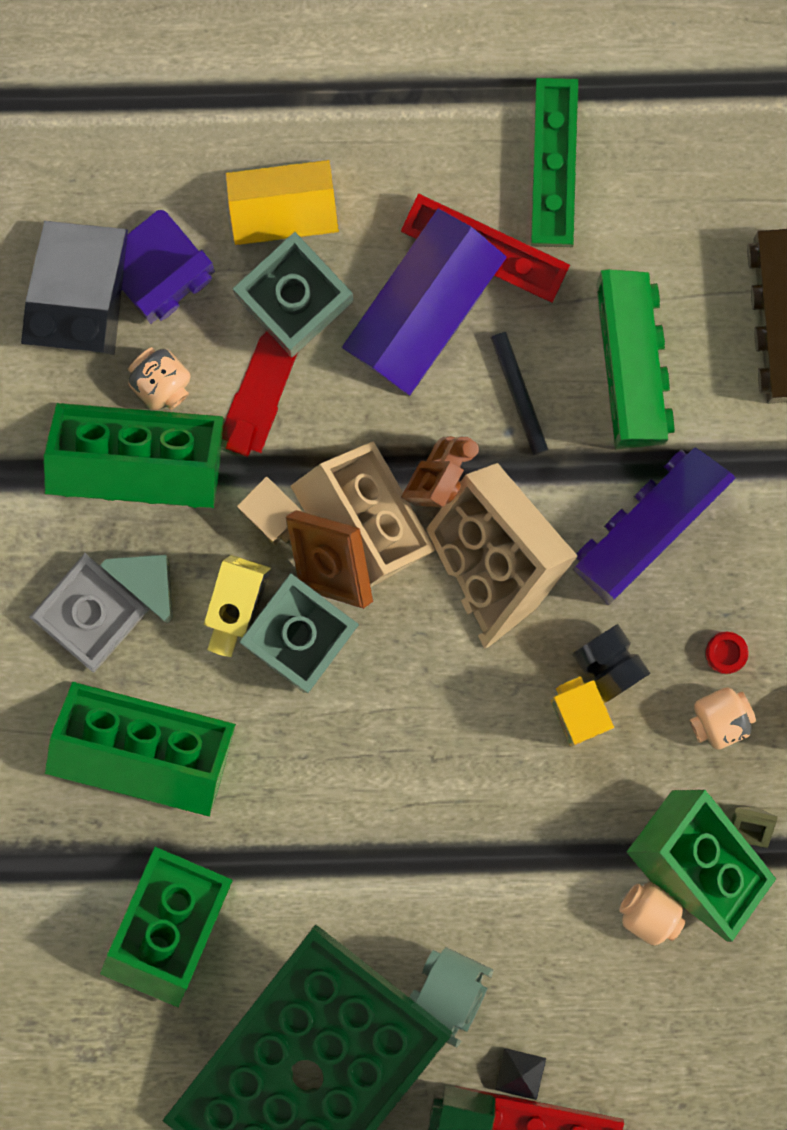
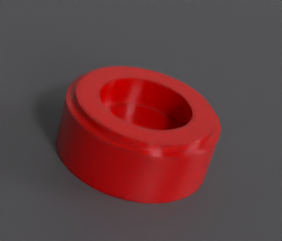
M726 631L716 634L708 641L705 648V658L709 667L720 674H733L742 669L748 660V646L745 640L734 632Z

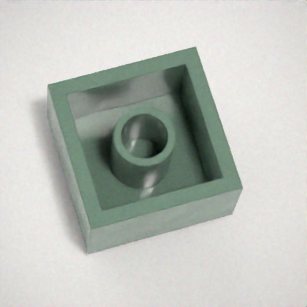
M296 232L290 235L232 288L235 298L291 358L354 302L353 293Z

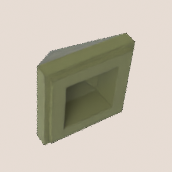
M755 806L736 807L731 822L748 844L768 848L777 823V816Z

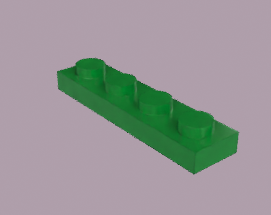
M536 78L531 246L573 248L578 79Z

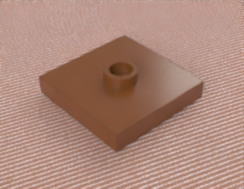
M298 510L286 516L298 579L323 597L363 609L371 604L373 597L360 528Z

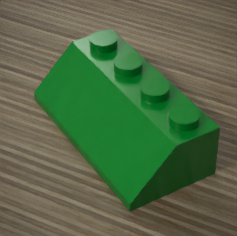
M601 270L596 289L615 450L665 445L669 440L668 434L674 433L675 427L672 408H665L663 392L670 391L667 366L660 367L658 350H665L663 326L655 325L653 309L660 308L658 284H650L649 272Z
M56 403L44 452L45 494L63 497L96 498L108 501L121 500L145 502L148 504L182 505L193 508H214L219 478L224 416Z
M72 681L50 736L45 774L210 817L222 780L236 724Z

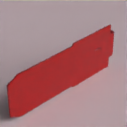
M267 331L259 338L239 392L235 394L223 425L222 439L228 441L225 449L246 457L249 456L252 450L262 453L278 411V403L297 357L296 354L291 358Z

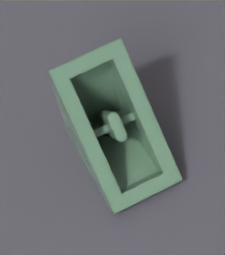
M167 555L113 558L103 561L100 565L167 624L173 618L170 566Z

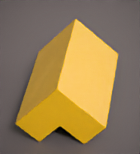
M330 160L226 173L228 204L235 245L287 239L294 232L300 237L339 232Z

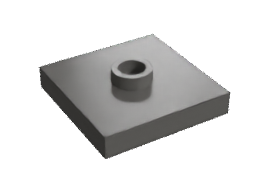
M84 553L29 617L89 670L95 673L149 611V608Z

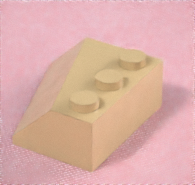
M498 463L466 474L461 480V487L456 497L440 509L426 528L448 575L456 577L465 595L461 602L467 614H474L483 632L478 637L484 649L490 647L535 611L577 558L575 552Z

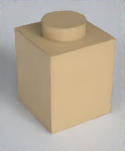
M267 476L237 506L238 510L274 545L281 539L286 544L290 541L286 516L295 510L303 512Z

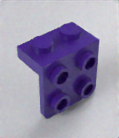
M157 210L128 234L122 290L150 324L157 319L163 321L178 309L180 306L178 302L190 292L192 294L198 293L211 282V275L215 272L213 263L202 250L199 251L166 211Z

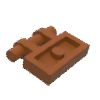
M467 436L440 438L434 444L427 461H420L401 498L414 506L444 507L446 503H450L456 497L461 487V482L458 480L464 470L460 468L462 462L472 460L478 454V444Z

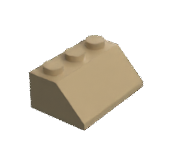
M374 441L319 464L290 485L306 513L360 528L371 587L436 551L410 503L401 498L403 491Z

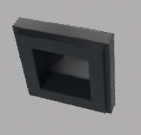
M505 1048L495 1090L537 1100L546 1058Z

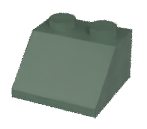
M290 573L239 643L300 691L309 693L359 624Z

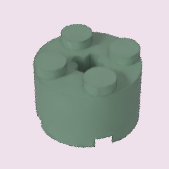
M445 947L441 953L433 950L422 971L423 974L428 976L421 992L414 989L409 998L453 1032L446 1043L457 1048L462 1042L455 1038L458 1030L462 1029L468 1032L488 989L481 984L484 975L492 978L494 970L448 947Z

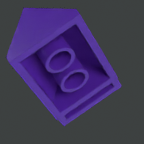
M438 208L341 348L411 396L480 299L484 289L504 263L507 256L471 226Z

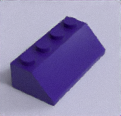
M696 447L688 454L681 449L664 466L669 473L658 484L651 479L638 491L634 498L639 503L628 514L623 509H620L605 524L604 527L609 533L598 544L591 538L576 553V559L579 563L573 570L610 605L736 479L731 472Z

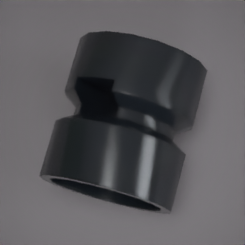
M619 624L608 629L572 654L585 674L594 675V682L604 703H607L651 674L639 654H630L628 651L631 642Z

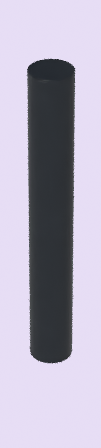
M507 332L496 334L491 337L532 454L534 456L544 453L549 449Z

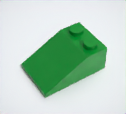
M705 789L672 790L627 851L628 855L653 884H656L671 895L683 908L727 942H733L776 880V877Z
M155 847L108 951L100 975L179 1008L233 880Z

